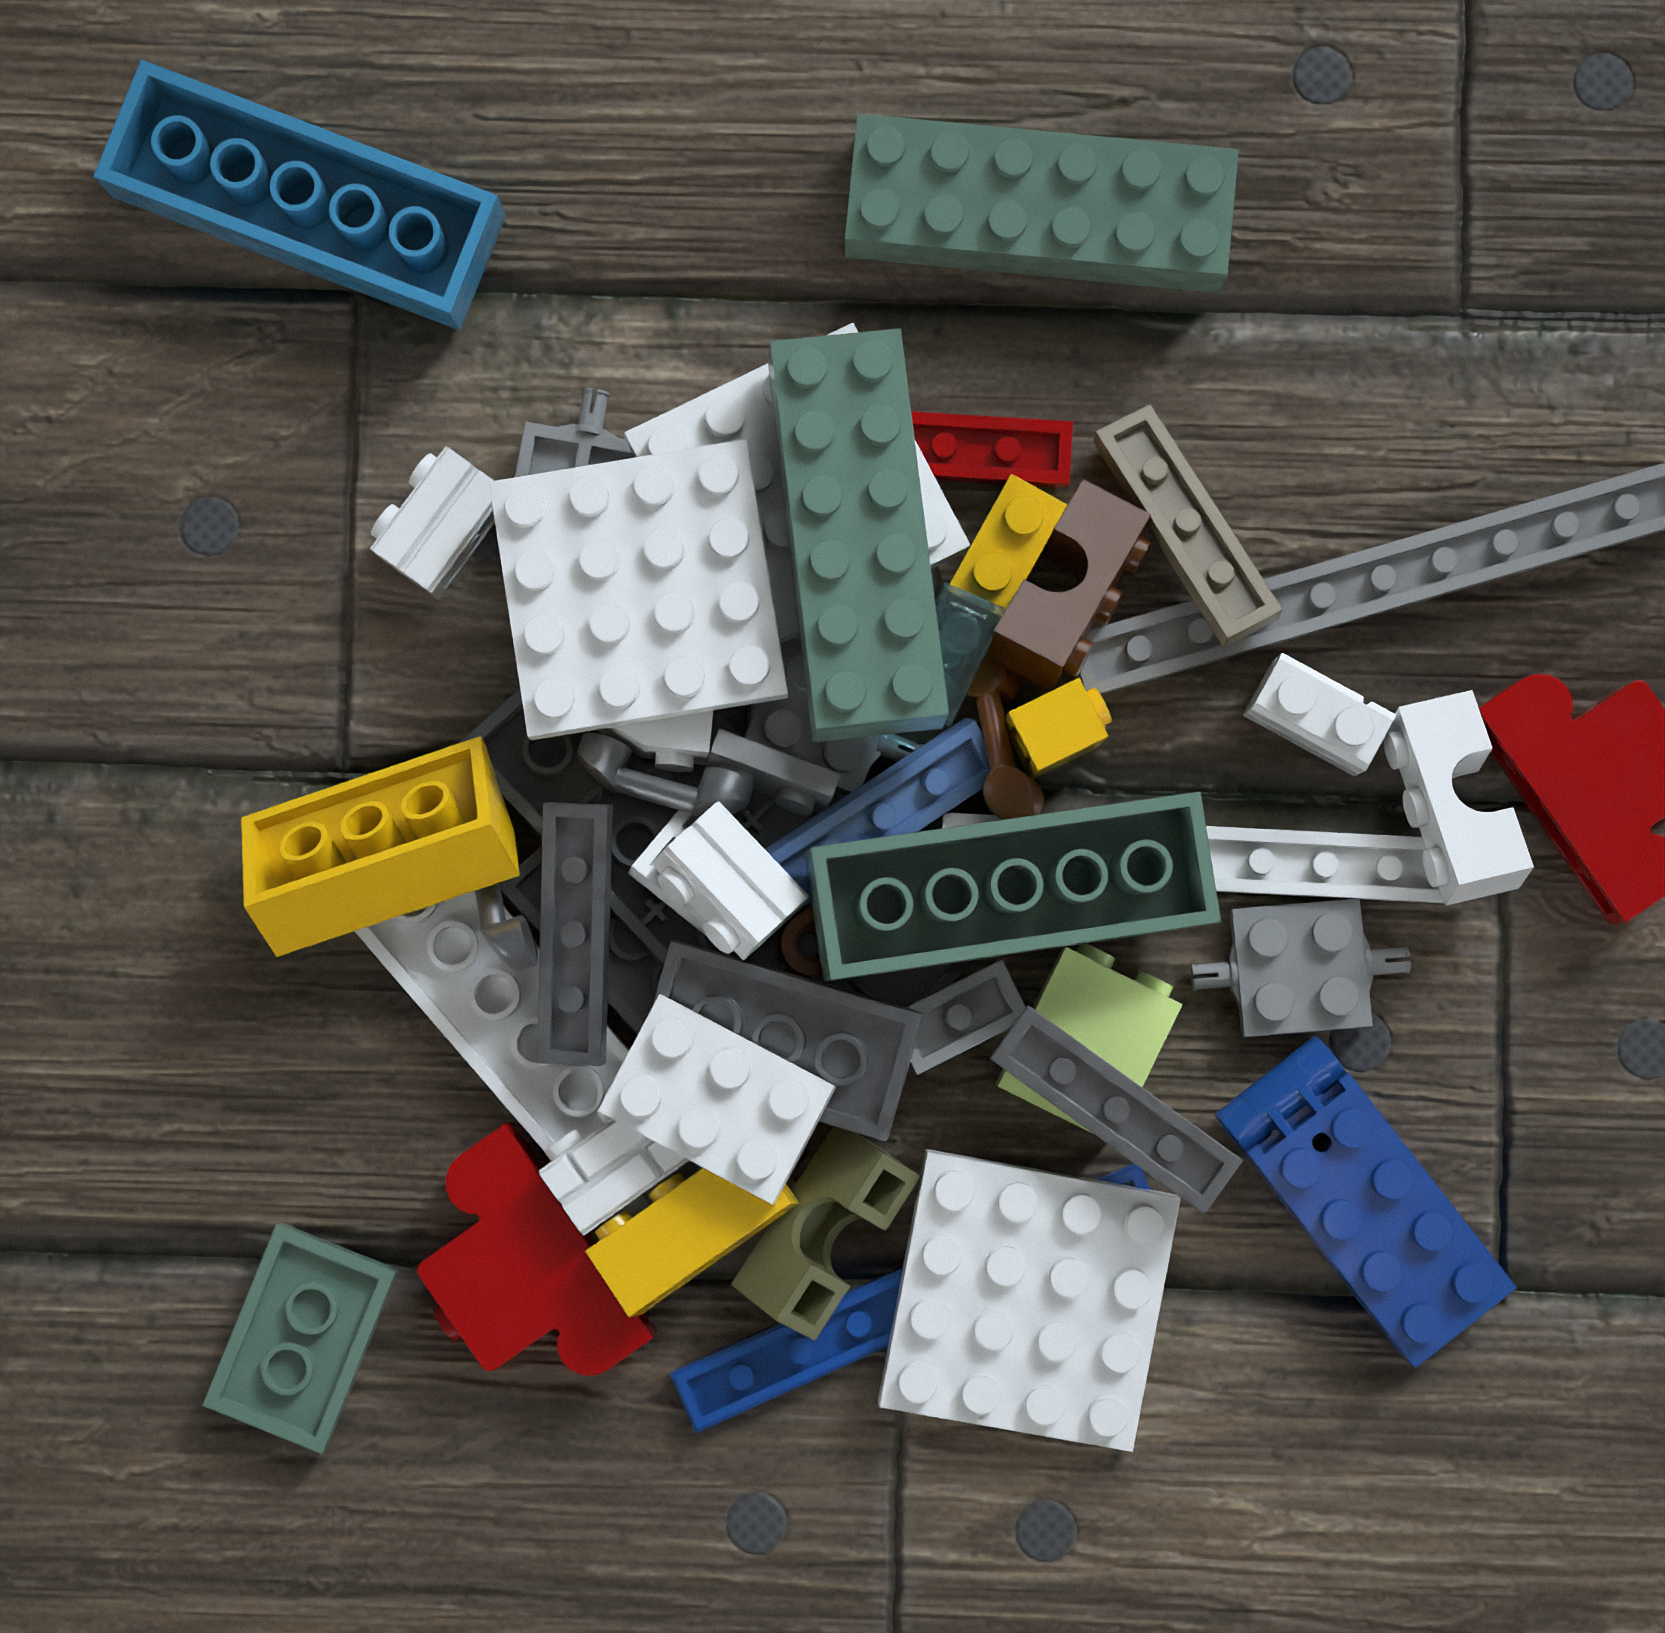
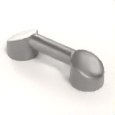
M585 733L580 742L577 758L592 777L607 790L615 794L621 793L689 812L697 817L702 816L718 801L730 814L741 811L748 805L754 788L752 781L745 776L719 767H707L704 770L699 788L627 769L632 751L627 745L614 738L597 733Z
M515 837L516 850H517V858H518V846H517V841H516V837ZM500 883L475 890L481 924L480 932L492 950L513 971L536 966L538 964V955L530 927L522 915L506 920Z

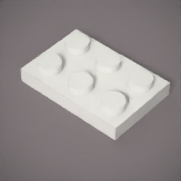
M659 994L603 1099L598 1112L775 1205L836 1086Z

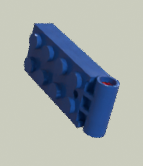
M1314 1035L1214 1114L1225 1132L1246 1156L1398 1353L1413 1367L1417 1368L1517 1288L1354 1078L1345 1071L1335 1055L1317 1036ZM1318 1133H1322L1325 1141L1324 1145L1320 1149L1315 1150L1312 1146L1313 1137Z

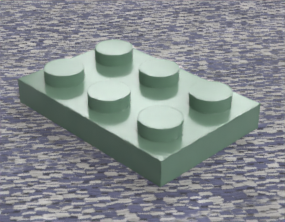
M284 1223L276 1224L202 1406L323 1454L328 1448L399 1270Z

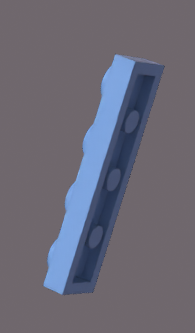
M967 717L765 848L769 855L809 895V898L801 908L811 902L804 855L811 847L918 832L983 789L984 780L990 772L983 734L976 721Z

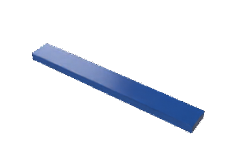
M1134 1163L1095 1179L1150 1190L1141 1168ZM903 1266L847 1291L815 1341L778 1322L670 1371L671 1379L695 1433L888 1347Z

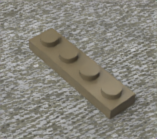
M1149 404L1097 430L1093 443L1131 503L1151 514L1147 528L1222 646L1225 648L1279 620L1283 609L1152 406Z

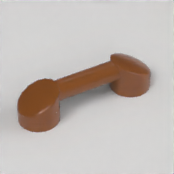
M985 655L973 661L966 668L960 682L962 691L976 702L990 772L985 778L983 786L985 803L989 810L1001 820L1039 815L1044 803L1043 791L1035 780L1016 768L1003 706L1008 704L1017 692L1019 684L1018 674Z

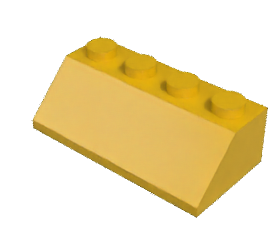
M481 736L241 817L244 908L276 957L520 876L514 829L486 744Z

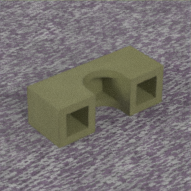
M833 1126L791 1190L800 1204L768 1226L731 1285L774 1320L815 1341L850 1287L849 1284L835 1274L831 1265V1250L837 1235L849 1223L859 1219H866L886 1231L921 1176L856 1132Z

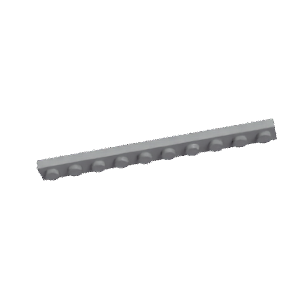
M1665 463L1263 579L1283 609L1279 620L1225 648L1194 600L1091 629L1086 639L1093 642L1094 646L1078 676L1086 691L1096 687L1102 695L1665 531Z

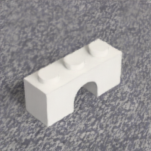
M1470 690L1398 707L1394 721L1383 739L1384 751L1390 767L1394 770L1399 769L1406 787V790L1403 792L1404 811L1411 827H1419L1426 847L1423 851V866L1432 887L1439 886L1445 906L1519 889L1534 866L1514 808L1495 812L1473 810L1458 799L1452 786L1453 778L1479 772L1492 750V745L1473 691Z

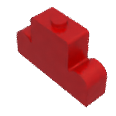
M1533 674L1507 686L1479 705L1478 708L1492 745L1490 753L1610 925L1627 923L1665 897V836L1651 833V827L1665 818V709L1645 681L1636 680L1619 687L1573 719L1571 718L1573 698L1568 687L1559 678L1549 674Z
M512 1122L503 1124L458 1156L450 1165L446 1174V1192L450 1201L463 1212L471 1215L477 1214L479 1221L418 1265L417 1273L439 1304L438 1307L433 1309V1314L443 1331L452 1341L455 1342L459 1338L463 1339L481 1367L486 1371L496 1370L552 1329H557L559 1331L557 1351L562 1362L572 1372L583 1376L601 1374L650 1341L655 1336L657 1330L645 1313L628 1317L585 1252L596 1242L589 1232L584 1236L580 1233L562 1204L540 1176L539 1170L543 1166Z

